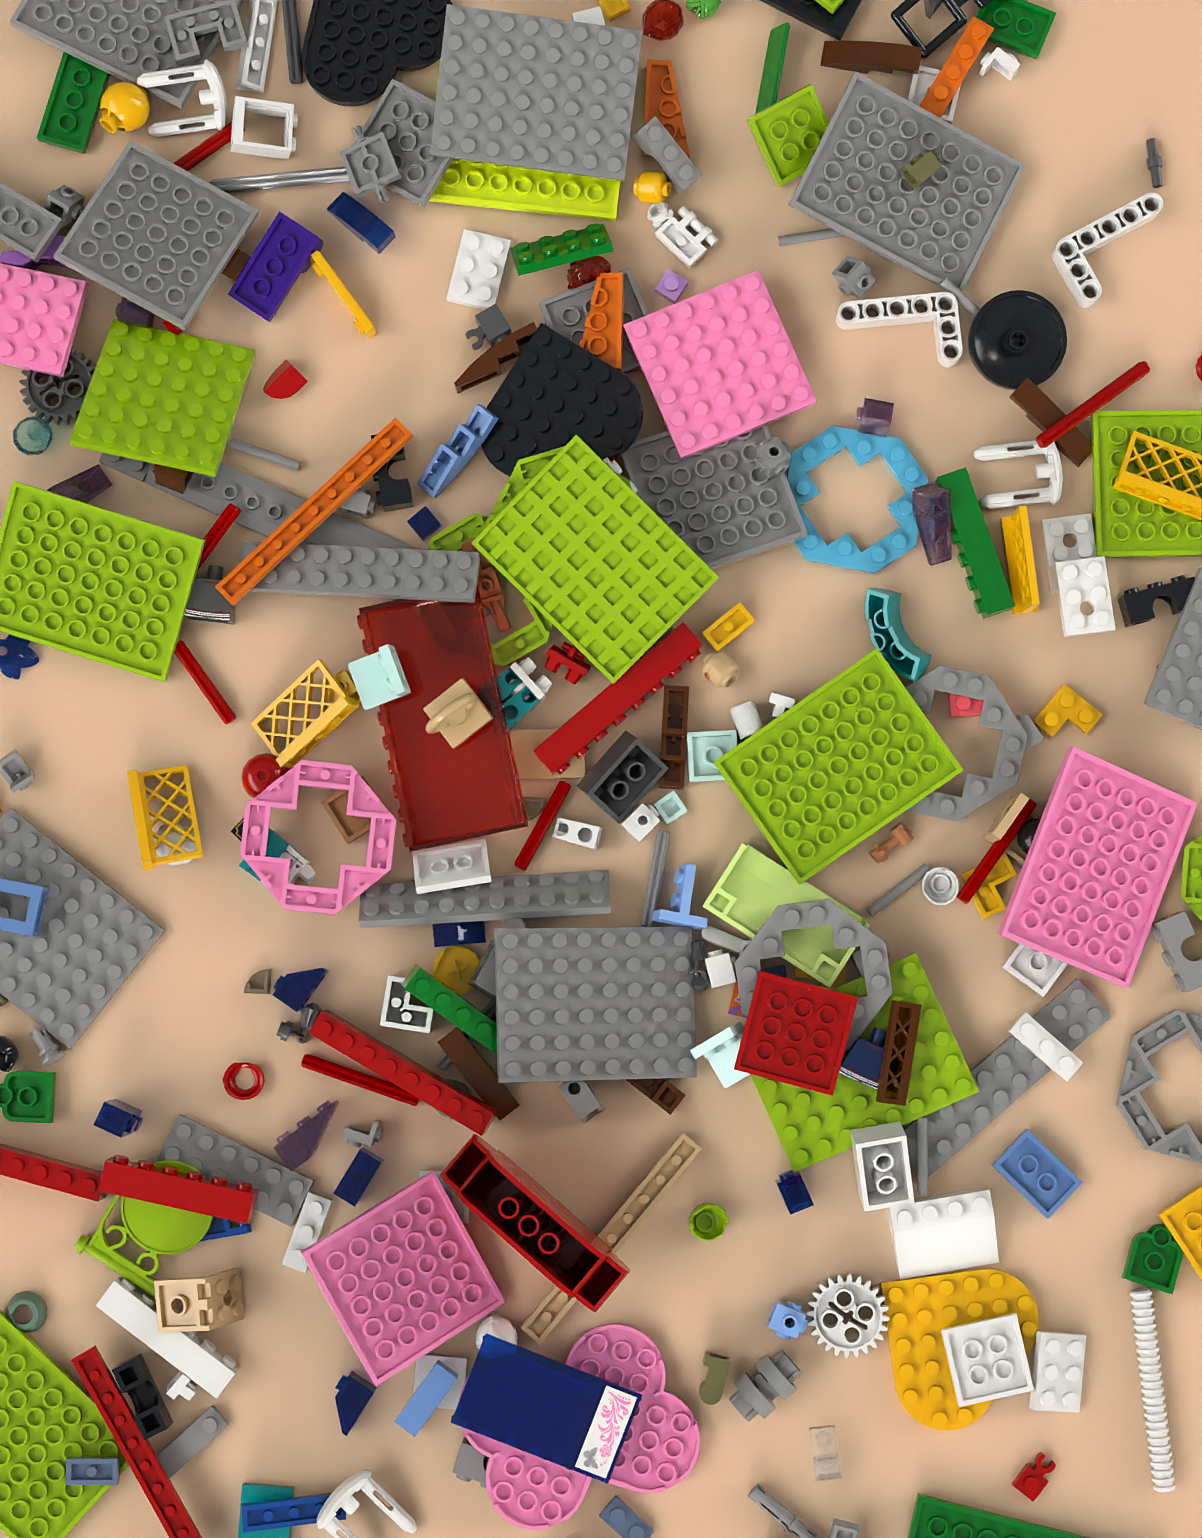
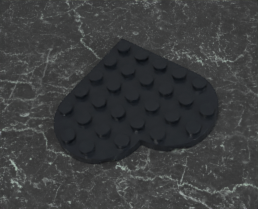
M313 0L302 48V66L310 86L323 99L340 106H360L376 100L383 95L392 78L395 79L397 70L412 71L432 65L441 58L447 4L453 5L450 0Z
M541 323L537 328L538 331L534 333L487 406V409L499 419L482 443V449L490 463L509 477L518 460L566 446L575 435H578L602 460L605 458L613 460L630 448L636 440L643 423L641 396L636 386L625 374Z

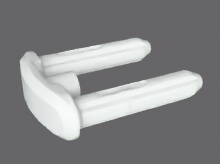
M205 60L204 64L143 73L137 78L138 85L145 88L207 79L210 89L199 90L201 105L214 104V114L156 122L148 128L150 135L163 137L216 128L220 131L226 126V93L217 68L212 62ZM187 72L194 73V75L171 78L170 76ZM202 121L205 123L202 125L189 127L181 126L182 124H189Z
M1036 440L984 446L975 450L973 456L980 461L1044 454L1047 463L1036 464L1035 474L1037 479L1049 478L1050 483L1047 488L989 494L980 499V506L994 509L1051 502L1052 505H1055L1060 499L1063 481L1060 455L1055 442L1046 448H1040ZM1027 447H1031V448H1032V449H1028V450H1019V451H1011V452L1008 451V450H1011V449H1019V448H1027ZM1038 495V497L1018 500L1014 499L1015 497Z
M369 1470L358 1471L340 1484L326 1500L317 1516L318 1529L324 1528L334 1538H342L336 1532L337 1530H341L348 1538H357L335 1515L340 1507L348 1515L355 1512L360 1503L352 1495L355 1491L358 1492L361 1489L403 1531L412 1534L416 1532L417 1525L415 1519L371 1477L372 1472ZM373 1491L379 1492L391 1506L387 1507Z

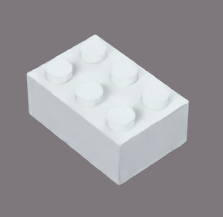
M900 1121L850 1130L858 1193L864 1211L914 1203L907 1138Z

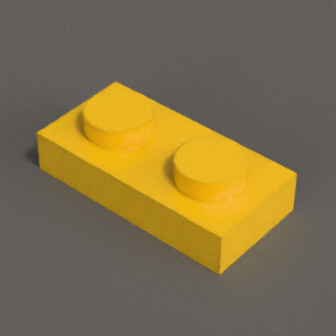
M739 602L703 631L702 635L718 653L756 620Z

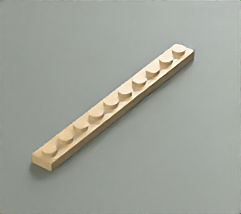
M684 1132L681 1133L597 1234L612 1249L614 1254H616L702 1150ZM555 1285L524 1322L521 1329L540 1345L577 1299L570 1297Z

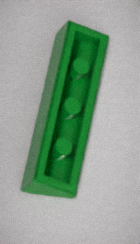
M784 23L770 31L755 114L777 101L790 30L789 23Z

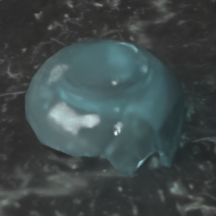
M38 416L26 417L13 430V443L20 452L26 455L42 454L53 440L52 427L46 420Z

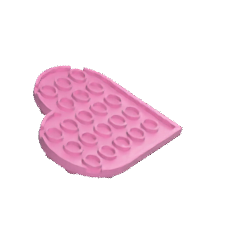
M603 1324L584 1333L572 1346L563 1372L605 1389L606 1386L637 1397L607 1477L603 1478L594 1474L592 1478L641 1493L662 1492L681 1482L696 1463L700 1448V1434L694 1414L687 1404L675 1394L664 1390L666 1379L665 1366L658 1347L644 1332L626 1324Z
M502 1355L489 1359L479 1365L468 1376L459 1397V1420L470 1444L480 1453L489 1457L486 1466L487 1491L493 1506L503 1518L524 1529L542 1530L567 1520L579 1508L594 1474L577 1468L575 1465L605 1389L518 1355Z

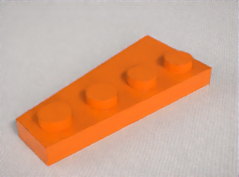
M623 272L598 273L590 302L589 315L586 317L585 330L579 346L617 370L622 371Z

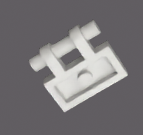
M683 206L677 212L683 219L678 222L672 216L655 232V236L690 269L707 251L702 243L706 241L712 247L717 243L718 239L712 234L713 230L710 227H705L697 219L698 216L693 211L690 212ZM691 226L698 235L694 237L686 228Z

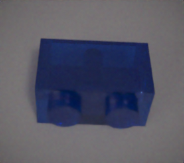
M118 1099L108 1100L103 1103L94 1126L122 1138L132 1134L133 1131H138L143 1120L140 1117L142 1110Z
M362 1147L333 1194L355 1207L384 1160Z

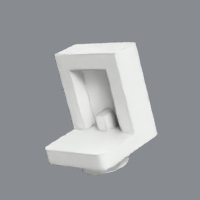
M997 47L992 54L987 52L980 62L982 68L979 74L984 76L993 67L1011 81L1016 75L1020 63L1014 55L1005 53Z

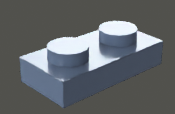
M68 1457L66 1459V1485L119 1484L120 1457Z
M616 1495L599 1514V1517L622 1538H649L654 1532L644 1520Z

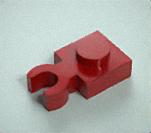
M1042 1452L1036 1455L1034 1467L1032 1468L1026 1463L1011 1483L1033 1502L1049 1482L1043 1476L1051 1473L1056 1466L1052 1460L1047 1466H1042L1041 1462L1045 1458Z

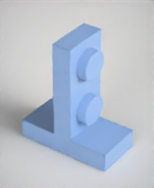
M684 864L679 866L674 875L676 890L670 901V907L673 910L659 909L653 911L652 921L680 927H692L695 930L707 927L708 918L689 915L696 865Z

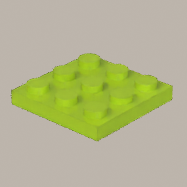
M812 84L806 85L746 119L776 186H781L805 172L829 124Z

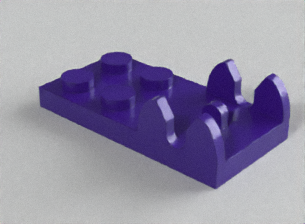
M279 211L228 295L271 322L299 275L305 273L310 268V255L315 251H321L323 240Z

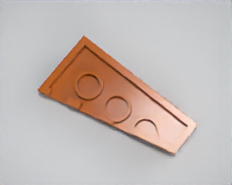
M647 59L643 125L656 116L690 159L672 62L670 60ZM642 150V156H644V157H653V156H651V155H649V154L646 155V154L643 152V150Z

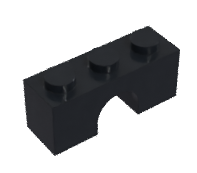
M404 447L373 475L374 482L378 481L380 491H376L378 506L382 505L385 512L414 507L408 478L397 480L389 476V469L393 463L406 460Z
M1185 575L1172 578L1171 583L1163 585L1162 581L1147 585L1148 589L1139 591L1138 587L1124 591V595L1117 600L1125 628L1154 619L1153 603L1155 599L1166 601L1171 608L1172 615L1180 613L1186 603L1195 577L1186 579Z
M141 1353L112 1369L122 1393H128L132 1399L136 1411L134 1419L144 1440L168 1429L173 1424V1420Z

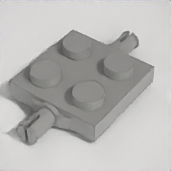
M357 125V130L355 127L351 129L356 142L349 148L339 152L354 192L360 198L376 191L379 203L388 202L389 197L385 187L402 178L387 137L384 132L372 137H365L362 127Z

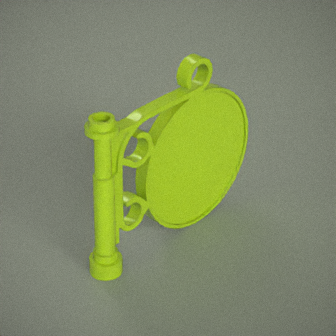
M178 1160L153 1162L155 1167L173 1166L177 1167L178 1172L188 1174V1171L200 1172L190 1164ZM116 1195L103 1215L94 1236H84L82 1234L74 1248L77 1249L78 1254L85 1251L106 1264V1267L151 1294L150 1296L154 1298L153 1301L156 1302L154 1281L156 1279L150 1275L154 1274L161 1265L159 1254H177L195 1246L207 1234L214 1216L122 1196L121 1216L124 1225L114 1224L106 1230V1233L111 1232L113 1229H118L122 1232L123 1239L119 1243L110 1245L105 1237L104 1228L107 1218L121 1197ZM129 1235L137 1244L148 1250L138 1257L137 1262L115 1250L128 1241ZM149 1256L154 1260L155 1266L152 1270L139 1265L144 1257Z

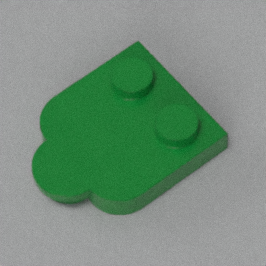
M13 1071L7 1074L4 1083L0 1084V1107L4 1117L12 1122L53 1123L56 1072Z
M1153 1225L1148 1229L1147 1233H1138L1133 1237L1122 1278L1173 1294L1183 1251L1178 1243L1172 1241L1171 1233L1165 1225Z

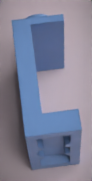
M0 878V891L30 897L25 922L0 917V930L38 937L49 887Z

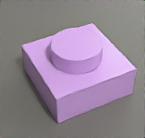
M667 269L655 287V292L675 304L687 287L688 281Z

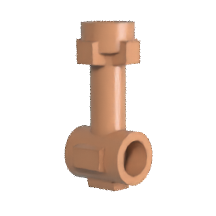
M902 822L898 823L890 830L893 834L892 837L881 846L875 844L871 847L872 850L869 854L878 864L888 859L886 854L900 843L904 847L914 839L913 832L907 825H904Z

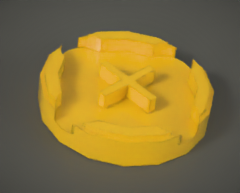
M460 945L450 946L442 950L435 958L432 968L433 976L459 995L466 994L474 989L468 983L480 959L470 948Z

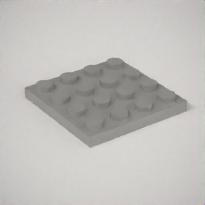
M392 78L362 131L365 137H372L381 132H384L402 178L388 184L386 188L425 208L454 159L430 156L436 101Z
M630 268L618 271L624 274L623 325L648 315ZM596 280L539 302L547 326L578 346L585 330L584 325L586 317L589 315L590 302ZM623 329V368L620 372L626 374L639 369L640 366Z

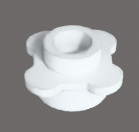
M666 202L653 204L648 210L647 218L653 221L655 228L660 227L673 216V211L667 208L668 204Z

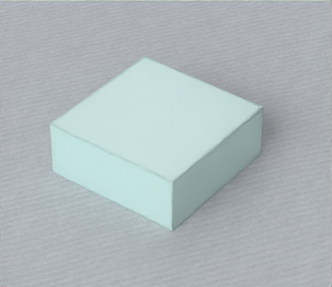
M672 791L653 804L667 825L688 811L675 791Z

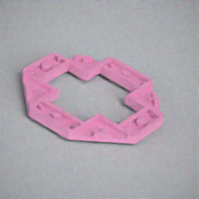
M301 760L246 804L240 855L285 910L336 915L391 870L396 819L352 765ZM299 786L349 791L346 816L371 818L366 867L341 864L338 889L288 884L291 859L266 857L271 808L297 810Z

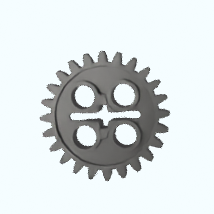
M73 347L71 348L67 365H71V369L68 373L64 374V377L32 370H22L21 373L27 378L19 380V383L26 387L21 389L20 393L27 396L23 399V402L26 405H30L29 411L32 413L36 412L35 416L38 419L44 417V420L49 424L54 418V422L57 425H60L62 419L67 425H70L71 417L77 420L96 368L95 366H90L92 361L89 358L84 359L85 355L83 352L80 351L76 354V350ZM49 376L47 383L39 384L41 377ZM62 381V388L58 389V383ZM81 386V391L78 395L71 394L74 387ZM53 397H59L58 404L50 406V400Z

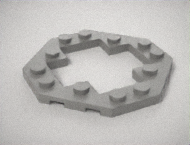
M939 666L906 687L921 711L926 714H930L935 690L982 700L983 706L978 725L1003 730L992 779L967 773L962 797L933 791L907 811L957 822L1017 784L1028 735L990 676Z
M829 899L778 905L735 961L741 1011L744 1015L748 1016L758 973L761 970L760 959L785 956L781 931L831 924L835 949L860 946L867 995L858 996L845 1050H849L893 993L886 943Z
M1172 1010L1131 1035L1116 1106L1143 1149L1202 1163V1142L1198 1141L1188 1123L1184 1122L1165 1134L1139 1093L1160 1080L1147 1058L1186 1033L1190 1035L1196 1047L1202 1053V1016Z

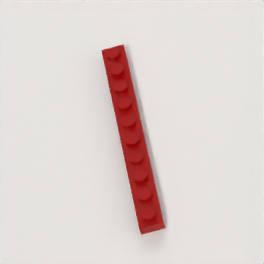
M96 1345L71 1360L169 1538H202L148 1439H143L134 1419L135 1415Z

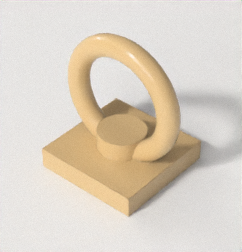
M461 678L423 708L430 718L426 724V731L430 734L440 731L453 749L493 719V716L464 678Z

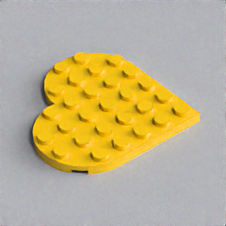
M979 1268L880 1282L881 1293L885 1296L883 1305H888L889 1307L884 1314L889 1316V1320L886 1321V1326L888 1327L887 1335L894 1384L900 1402L915 1420L933 1429L956 1430L974 1423L986 1412L992 1400L962 1407L958 1406L941 1329L1015 1312L1027 1355L1036 1341V1331L1039 1330V1313L1032 1294L1017 1278L1007 1272L993 1268Z

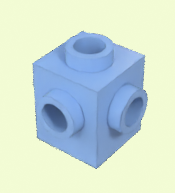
M775 1300L766 1324L768 1328L776 1331L775 1335L789 1340L790 1337L797 1339L799 1333H804L808 1320L805 1319L806 1314L801 1310V1305L789 1300L787 1304ZM792 1318L790 1322H785L786 1319Z

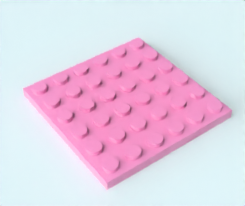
M759 270L623 325L625 334L680 460L817 403Z
M433 1170L300 1252L375 1386H378L505 1303L502 1294Z

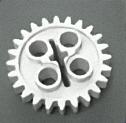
M848 1273L847 1280H843L841 1274H838L836 1282L831 1277H828L829 1285L826 1286L820 1283L819 1286L822 1292L813 1291V1295L817 1300H809L808 1302L810 1306L814 1307V1309L807 1310V1315L814 1317L808 1321V1325L816 1327L811 1331V1335L819 1334L820 1337L817 1340V1344L819 1345L825 1341L827 1343L825 1351L833 1347L835 1348V1356L839 1354L840 1350L844 1351L845 1358H848L849 1351H853L857 1358L860 1349L865 1354H868V1345L877 1348L875 1338L883 1341L884 1337L880 1330H888V1327L882 1322L888 1321L889 1316L882 1314V1312L887 1311L889 1307L888 1305L880 1304L885 1300V1296H876L879 1287L870 1289V1279L864 1284L861 1283V1275L857 1277L856 1281L852 1280L851 1273ZM842 1291L848 1292L851 1295V1300L848 1303H841L838 1301L837 1295ZM833 1302L834 1304H836L838 1308H840L842 1311L846 1313L849 1312V1310L853 1311L852 1317L858 1320L859 1322L866 1324L868 1328H862L857 1322H855L851 1318H848L847 1321L844 1320V1314L836 1308L829 1306L828 1303ZM862 1306H868L872 1309L873 1313L870 1317L864 1318L859 1315V1309ZM825 1314H835L838 1318L837 1322L833 1325L827 1324L823 1319ZM847 1328H856L859 1331V1336L855 1339L848 1338L845 1335Z

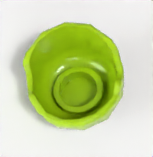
M705 1202L697 1205L692 1210L688 1226L694 1237L701 1241H713L724 1234L729 1219L725 1210L714 1203Z

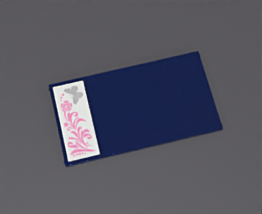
M486 1333L483 1336L482 1344L455 1412L451 1417V1423L608 1484L638 1404L642 1399V1394Z

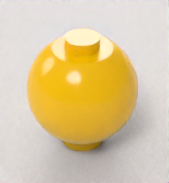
M118 82L109 86L101 98L100 109L103 116L99 121L111 134H114L117 130L121 132L138 130L146 123L150 112L147 92L142 86L129 82Z

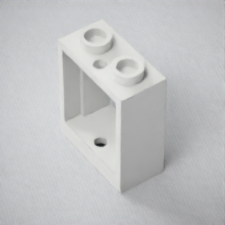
M235 96L230 152L288 160L291 152H295L296 137H292L293 128H297L298 114L294 113V104ZM244 112L285 118L283 147L243 141Z

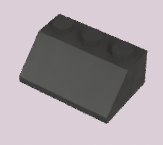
M625 730L576 786L620 824L669 768L638 738Z

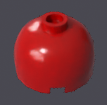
M269 753L259 754L249 759L243 767L241 775L242 785L250 797L255 798L269 785L290 770L288 767L280 768L276 761L277 756Z

